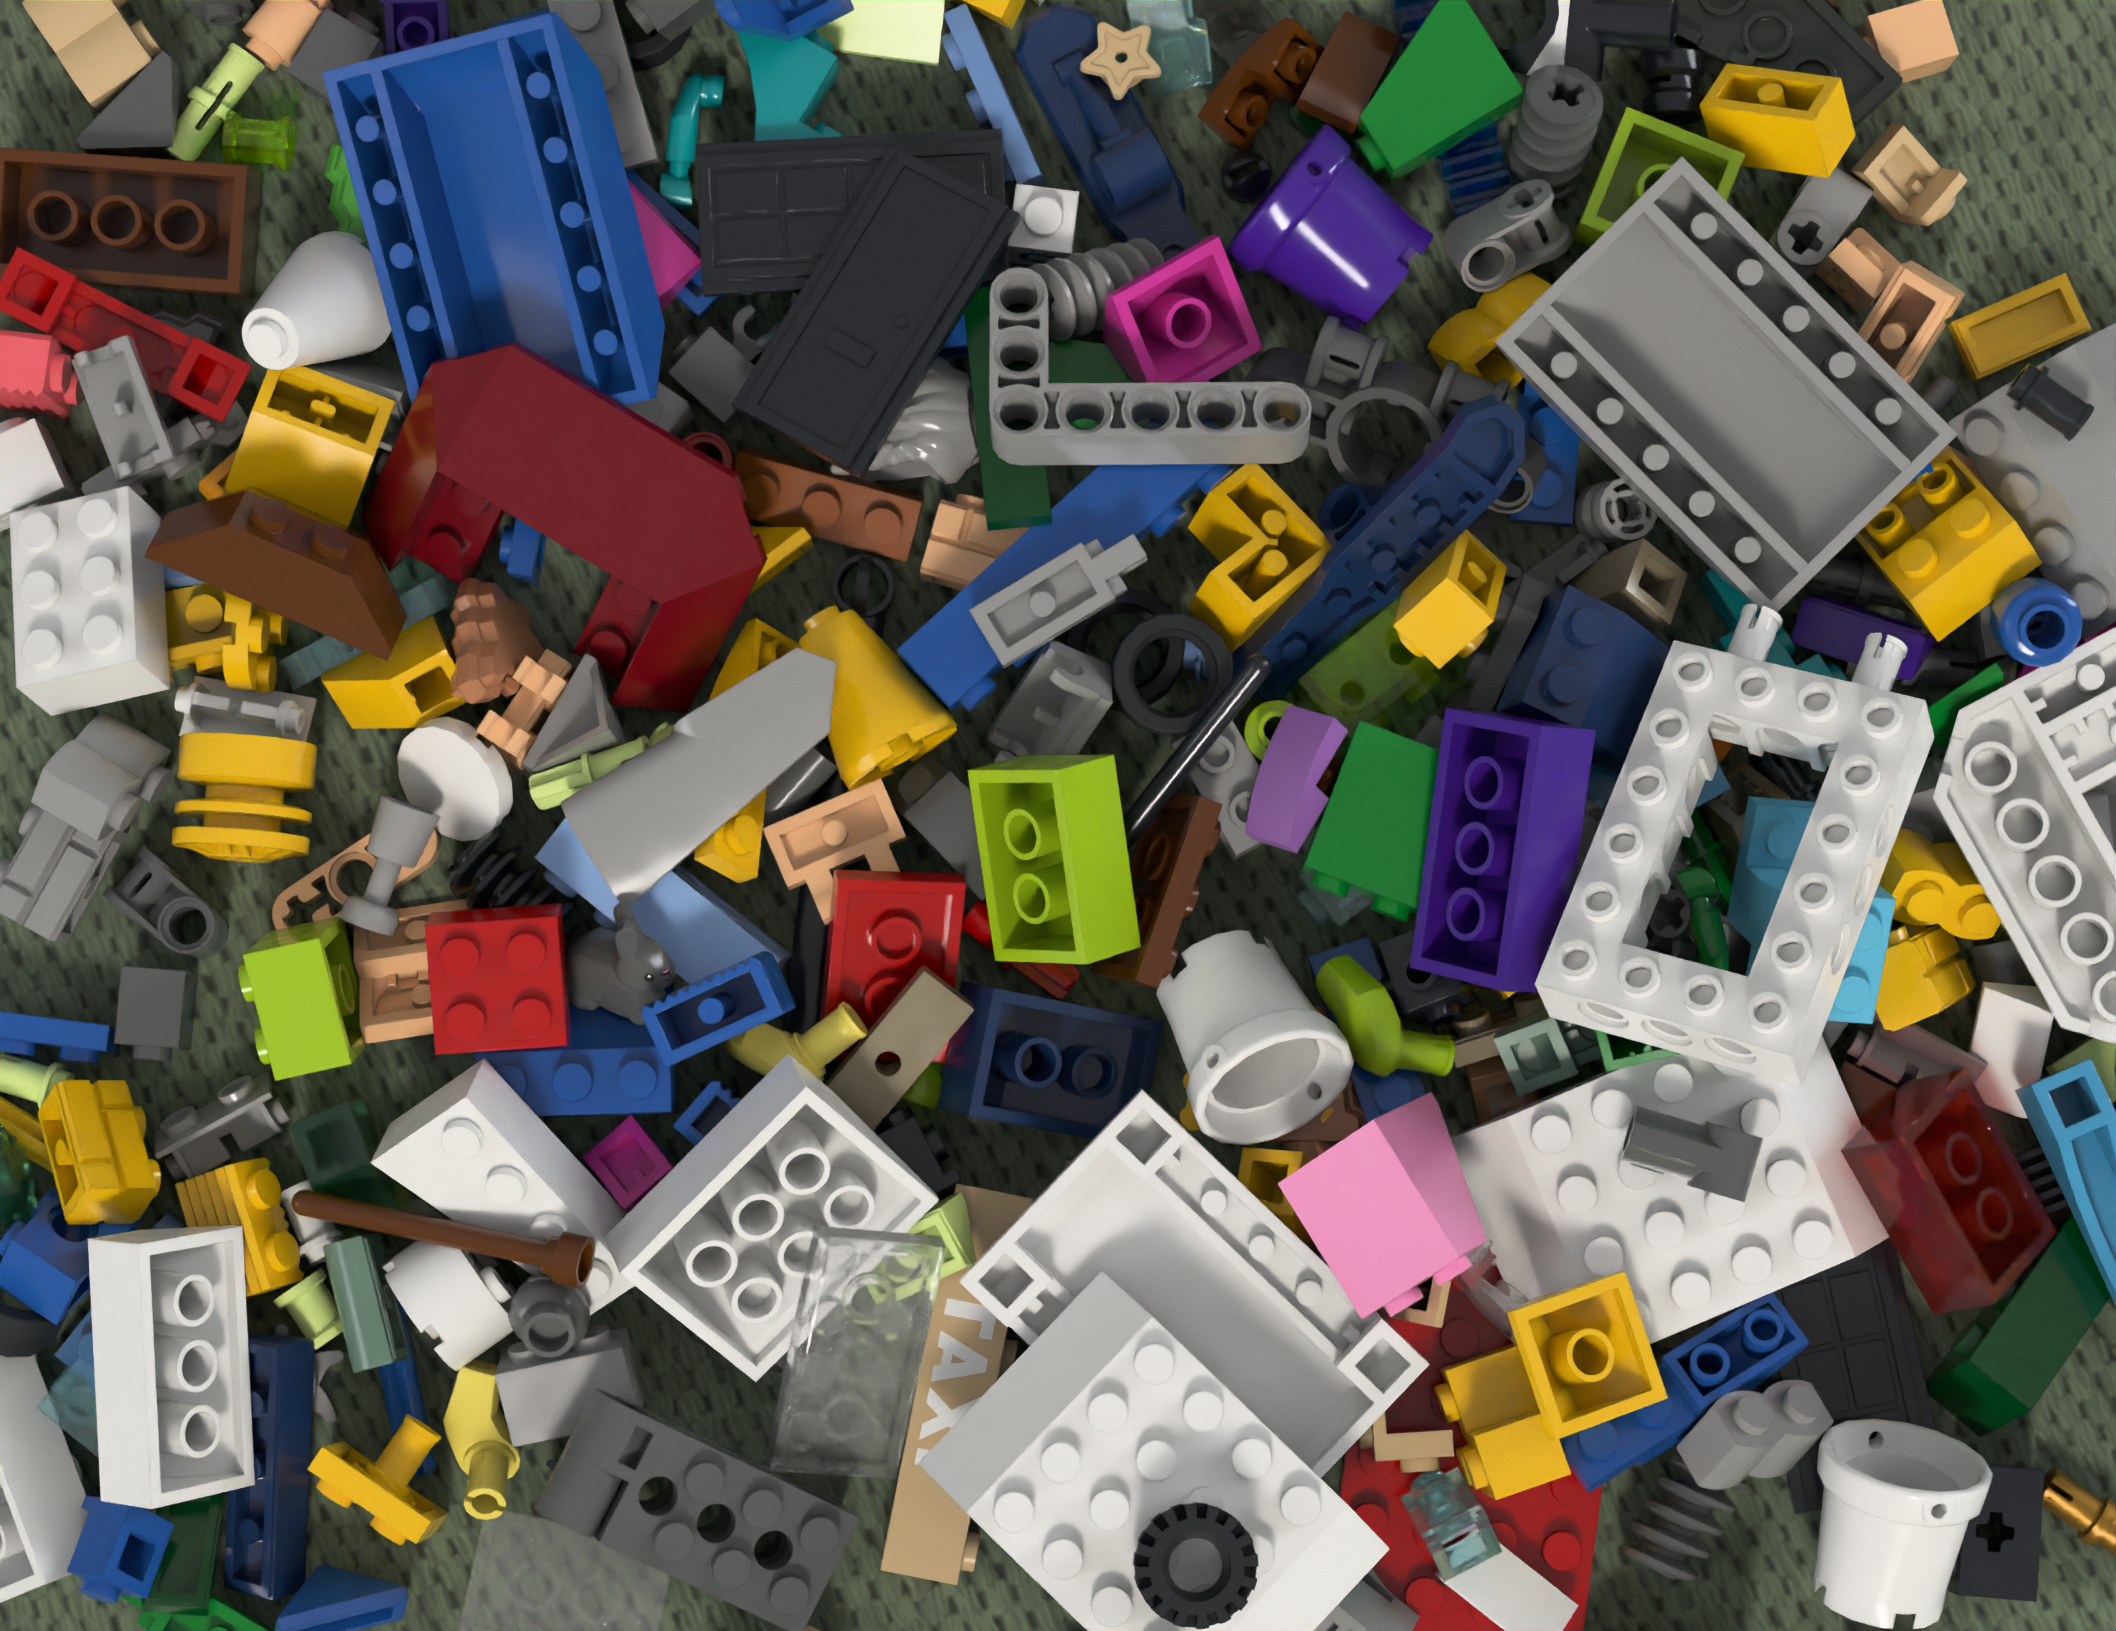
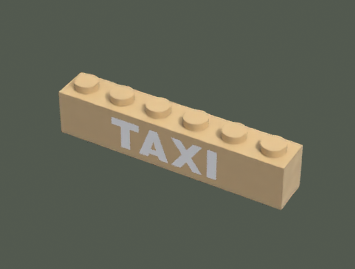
M956 1184L954 1194L962 1192L967 1204L976 1261L1033 1203V1198ZM972 1265L937 1280L880 1569L882 1571L958 1585L961 1570L974 1572L981 1534L969 1531L971 1517L918 1463L998 1380V1377H1001L1015 1362L1018 1341L1006 1339L1008 1327L998 1320L959 1282L960 1278Z

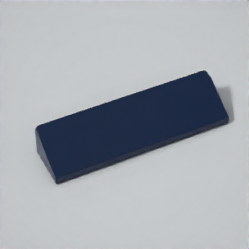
M248 1333L255 1485L231 1490L227 1494L224 1587L269 1600H276L297 1593L305 1583L309 1470L307 1468L310 1466L314 1340L299 1336Z

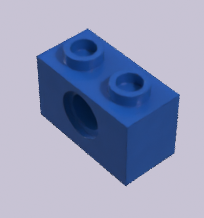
M52 1187L35 1207L31 1220L27 1224L21 1220L16 1221L1 1239L0 1255L3 1258L0 1263V1288L57 1326L90 1292L88 1239L136 1231L144 1214L132 1224H104V1221H100L93 1225H68L67 1221H65L58 1190Z

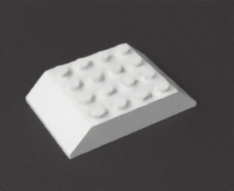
M1822 1035L1802 1088L1679 1054L1608 1072L1604 1071L1451 1137L1485 1232L1488 1247L1514 1307L1516 1308L1539 1296L1625 1271L1650 1344L1850 1260L1906 1228ZM1640 1106L1703 1126L1707 1121L1763 1138L1745 1202L1688 1186V1180L1666 1173L1660 1174L1620 1160L1623 1142L1635 1107Z
M1103 1271L1088 1284L918 1463L997 1544L1087 1631H1314L1390 1549L1346 1502L1170 1332ZM1181 1503H1206L1228 1512L1249 1532L1254 1542L1255 1553L1258 1554L1257 1583L1255 1590H1252L1247 1598L1249 1602L1241 1611L1235 1612L1229 1621L1223 1624L1211 1625L1207 1629L1182 1628L1173 1625L1164 1618L1162 1619L1143 1599L1134 1578L1133 1556L1134 1552H1136L1137 1540L1141 1532L1152 1522L1151 1519L1157 1514L1169 1510L1171 1506ZM1191 1538L1181 1542L1175 1547L1169 1559V1573L1173 1582L1179 1588L1188 1592H1202L1209 1589L1216 1583L1222 1570V1559L1219 1551L1211 1542L1201 1538Z

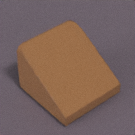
M1500 1054L1464 1066L1478 1125L1539 1099L1538 1090L1519 1097L1517 1096Z

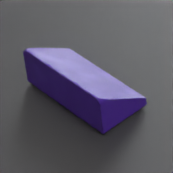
M1823 594L1811 595L1803 599L1791 636L1792 642L1796 645L1858 665L1865 647L1867 635L1870 633H1882V640L1879 645L1882 648L1885 645L1887 636L1891 635L1901 640L1908 648L1906 657L1902 660L1896 675L1897 678L1903 680H1911L1916 676L1936 641L1925 627Z

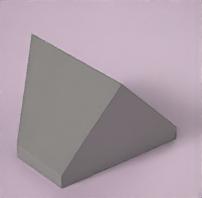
M585 653L524 758L522 765L531 775L581 758V753L589 752L594 754L626 743L616 705H610L613 692L608 675L596 658Z

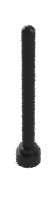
M1254 654L1246 660L1124 814L1123 821L1128 851L1269 675L1271 662L1268 657L1263 654Z

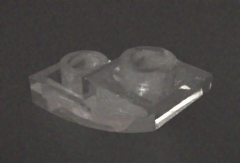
M1486 1236V1243L1467 1254L1473 1266L1454 1279L1479 1312L1499 1332L1514 1344H1517L1507 1312L1526 1303L1529 1299L1519 1290L1499 1279L1495 1286L1486 1281L1496 1267L1497 1256L1489 1251L1493 1242Z

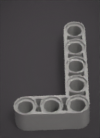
M1022 267L1007 269L1000 273L992 282L990 290L989 350L990 431L993 450L1005 462L1020 466L1281 464L1292 462L1300 457L1307 448L1312 406L1310 398L1305 391L1293 383H1049V303L1046 282L1040 274ZM1018 303L1033 307V309L1024 313H1013L1006 308ZM1015 361H1025L1034 365L1030 369L1021 372L1011 371L1006 368L1007 365ZM1216 417L1226 420L1230 425L1221 429H1212L1206 427L1201 422L1208 418ZM1276 417H1284L1293 421L1295 425L1290 428L1280 429L1271 426L1267 421ZM1084 418L1092 419L1099 423L1098 426L1089 430L1076 429L1070 424ZM1154 418L1160 420L1165 425L1158 429L1149 430L1141 428L1136 423L1142 419ZM1016 419H1025L1034 424L1030 428L1021 431L1011 430L1005 426L1010 421Z

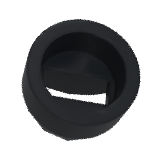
M1242 150L1230 155L1223 163L1220 174L1221 187L1224 193L1233 201L1252 203L1259 200L1268 190L1271 171L1269 164L1260 154L1250 150ZM1257 164L1260 167L1261 171L1250 174L1236 183H1233L1230 175L1251 165Z

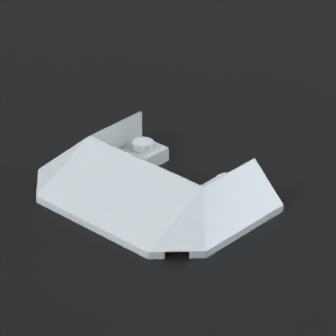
M2115 627L2075 648L2062 661L2049 666L2039 667L1960 709L1932 798L2059 1027L2116 1044V853L2082 794L2116 777Z

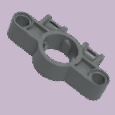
M1331 315L1328 316L1321 329L1312 357L1289 348H1270L1259 356L1243 382H1265L1264 379H1269L1274 382L1293 383L1302 388L1310 398L1312 406L1308 442L1326 448L1333 465L1347 482H1355L1363 489L1369 485H1375L1379 489L1404 476L1421 459L1417 458L1407 461L1394 459L1380 449L1374 450L1359 434L1356 425L1364 401L1381 398L1386 399L1389 404L1406 406L1415 411L1426 424L1430 434L1423 455H1425L1439 441L1461 405L1492 394L1505 402L1511 381L1503 378L1495 383L1460 370L1459 362L1451 359L1448 361L1440 379L1430 371L1415 364L1401 361L1384 362L1390 344V337L1380 334L1375 339L1340 326L1339 318ZM1276 417L1267 421L1271 426L1280 429L1290 428L1295 425L1293 421L1284 417ZM1525 436L1526 458L1517 470L1524 480L1511 479L1503 493L1488 509L1511 514L1519 512L1528 506L1547 470L1548 460L1545 451L1537 441Z

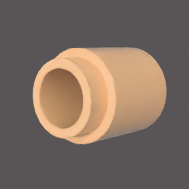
M265 0L243 28L245 34L251 39L245 48L257 60L273 71H276L280 64L289 67L326 7L332 10L334 4L330 0Z

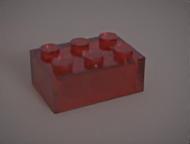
M1966 1069L1906 1081L1840 1150L1933 1314L1994 1305L2057 1233Z

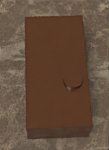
M0 147V280L17 247L77 276L79 281L93 288L253 299L262 173L248 165Z

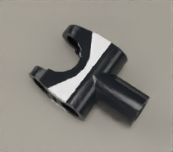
M1544 0L1546 14L1541 28L1534 37L1520 44L1509 45V49H1497L1513 72L1532 75L1534 71L1546 65L1562 64L1579 69L1590 76L1594 82H1602L1605 47L1666 52L1673 50L1678 30L1679 0Z

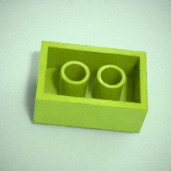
M1022 755L967 770L995 961L1090 964L1141 947L1114 755Z

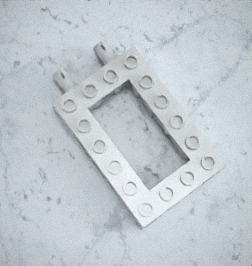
M1751 603L1744 605L1741 610V617L1727 652L1676 640L1673 641L1542 964L1535 986L1549 1017L1802 1088L1934 740V733L1926 700L1890 692L1901 662L1906 657L1908 651L1907 646L1901 640L1888 635L1882 648L1879 646L1882 640V633H1870L1867 635L1863 653L1851 682L1765 662L1783 619L1776 611L1766 606H1762L1760 615L1756 618L1754 616L1758 607L1757 604ZM1711 738L1746 746L1750 754L1761 757L1764 751L1807 761L1810 762L1812 769L1825 772L1826 767H1829L1748 977L1646 949L1648 939L1645 931L1660 894L1667 895L1671 881L1668 873L1683 836L1690 838L1694 828L1691 815L1705 780L1712 781L1717 769L1718 760Z

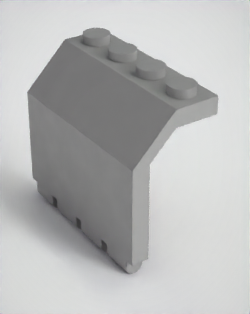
M2116 323L2076 342L2036 366V368L2040 369L2045 365L2050 369L2047 376L2086 404L2089 403L2094 406L2091 416L2072 440L2068 441L2065 439L2063 434L2024 407L2020 411L2013 408L2015 401L2006 395L2013 381L1994 391L1948 422L1950 427L1958 434L1957 438L1995 499L2015 519L2043 562L2038 567L2044 577L2067 591L2079 605L2083 619L2081 636L2084 640L2116 621Z

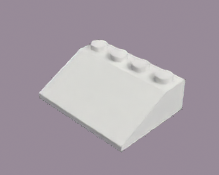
M788 1053L605 1236L618 1271L622 1276L757 1382L939 1201V1198L829 1087Z

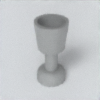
M379 795L367 851L378 858L364 896L353 895L348 897L342 906L339 918L379 934L394 936L399 922V914L395 909L388 906L400 870L402 866L414 868L417 865L441 816L399 799Z

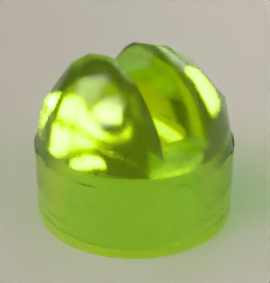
M929 1064L899 1101L937 1111L942 1081L937 1069Z

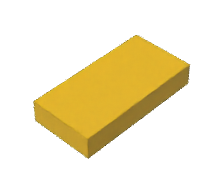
M2066 273L1957 319L1947 326L1973 383L2083 336L2092 330Z

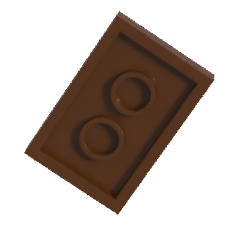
M1173 794L1137 839L1129 864L1141 947L1094 962L1091 973L1113 981L1156 989L1159 988L1161 980L1170 974L1178 955V944L1175 940L1182 919L1192 912L1199 896L1200 886L1196 879L1203 859L1214 850L1220 836L1221 823L1217 819L1223 804L1199 795Z

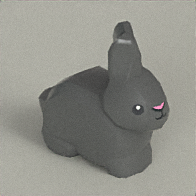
M621 901L614 907L613 911L617 930L611 927L596 928L584 932L572 944H565L569 1002L579 1009L591 1011L601 1006L619 1016L629 1018L634 1024L642 1026L646 1025L641 1015L644 1005L666 996L664 989L672 985L675 965L665 950L654 939L646 936L640 930L628 904L625 901Z

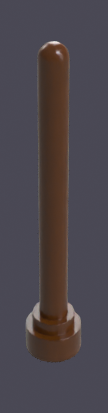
M310 1190L298 1191L294 1194L291 1201L293 1210L301 1216L539 1266L543 1274L551 1276L553 1283L581 1289L585 1286L594 1263V1239L581 1234L563 1232L560 1237L551 1235L545 1241Z

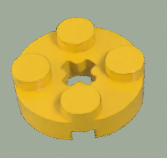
M228 593L224 622H232V644L222 643V662L228 688L234 690L272 694L277 678V660L273 656L274 644L285 645L288 637L289 619Z

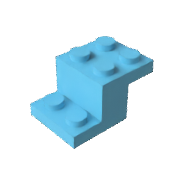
M1748 796L1745 822L1727 917H1729L1728 923L1751 943L1746 971L1747 977L1750 974L1816 802ZM1880 885L1877 887L1827 1021L1873 1024L1896 899Z

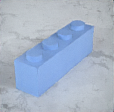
M565 818L534 858L548 868L543 876L550 884H553L557 890L568 897L574 898L577 893L597 908L593 913V917L600 925L617 930L613 911L619 901L588 856L567 818ZM681 864L677 865L639 900L629 906L640 930L646 936L654 939L665 950L675 965V974L677 973L689 984L762 951H767L774 955L779 969L791 957V953Z

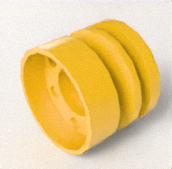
M200 732L181 735L177 777L191 784L205 786L206 792L205 798L176 802L174 813L203 819V827L173 828L171 845L194 850L208 858L236 862L270 863L287 857L308 856L310 839L304 836L281 833L282 825L311 824L312 813L283 803L284 793L302 792L314 788L317 746L298 740L249 734Z

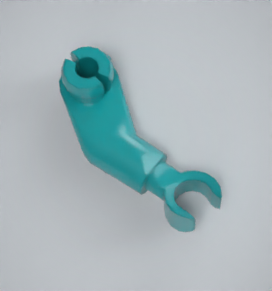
M698 72L687 77L671 114L665 160L669 161V173H662L660 193L676 210L691 211L692 192L688 170L691 162H694L696 157L698 126L701 120L702 108L709 107L717 110L724 108L726 80L722 75L704 76L703 72Z

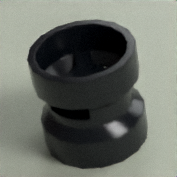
M1673 48L1671 52L1650 51L1643 54L1642 77L1648 82V94L1642 100V113L1672 125H1688L1702 121L1703 116L1699 105L1704 96L1699 93V80L1705 74V54L1701 51L1687 48Z

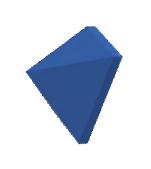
M318 1565L278 1616L274 1631H360L399 1621L404 1617L408 1602L406 1587L331 1566Z

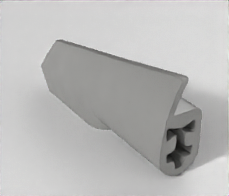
M800 648L793 649L680 719L673 726L675 732L561 801V807L571 828L619 902L625 901L628 906L633 905L831 733L837 662Z

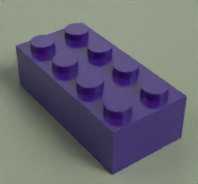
M1445 708L1410 968L1504 992H1538L1535 986L1536 979L1574 888L1596 730L1502 712Z

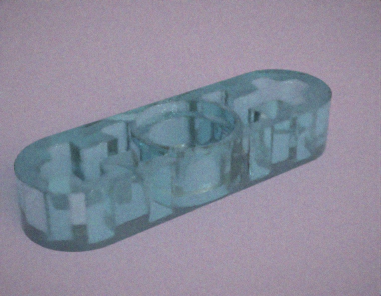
M441 574L399 595L408 616L402 631L454 604L455 598ZM326 635L281 660L278 664L295 691L364 651Z

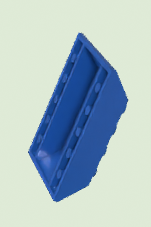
M557 12L322 72L412 405L430 365L436 360L456 355L464 357L488 351L494 346L514 341L623 406L656 398L665 330L659 299L600 71Z

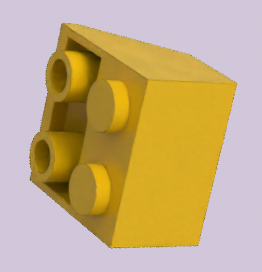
M304 366L281 370L268 369L249 416L223 494L254 486L349 527L377 454L380 441H382L395 401Z
M1950 448L1930 462L1934 469L1932 473L1926 472L1917 477L1916 481L1906 485L1853 537L1903 602L1938 642L1996 599L1999 592L2009 584L2021 580L2043 563L2015 519Z

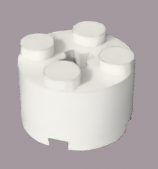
M416 1240L382 1265V1268L388 1272L385 1274V1278L419 1331L422 1333L425 1330L433 1339H436L438 1336L440 1337L442 1343L435 1347L434 1350L453 1370L458 1371L513 1331L508 1318V1310L517 1290L511 1283L505 1284L494 1268L499 1265L496 1257Z

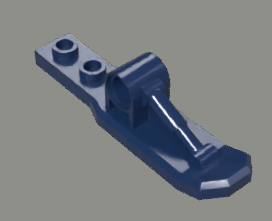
M1057 2L1025 19L1015 52V60L1105 230L1120 243H1125L1133 238L1147 239L1157 247L1164 258V262L1200 242L1186 215L1183 185L1132 90L1129 88L1121 100H1116L1113 98L1108 84L1101 77L1081 72V62L1098 48V24L1093 14Z
M1494 394L1463 404L1439 441L1404 476L1381 489L1375 485H1369L1363 489L1355 482H1345L1334 488L1324 499L1318 517L1320 528L1328 540L1331 549L1326 553L1316 572L1232 655L1233 677L1250 656L1263 654L1271 662V671L1254 692L1253 696L1264 703L1281 700L1360 620L1390 605L1503 493L1526 458L1525 425L1520 414Z

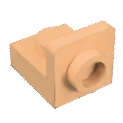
M1856 228L1826 257L1815 273L1861 315L1884 291L1901 263L1863 228Z

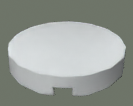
M450 717L434 718L426 721L403 739L397 755L400 783L410 804L441 816L435 827V830L440 834L459 841L478 840L499 826L502 819L509 814L513 804L512 779L501 754L493 745L486 748L476 738L479 733L475 731L476 729L473 726Z

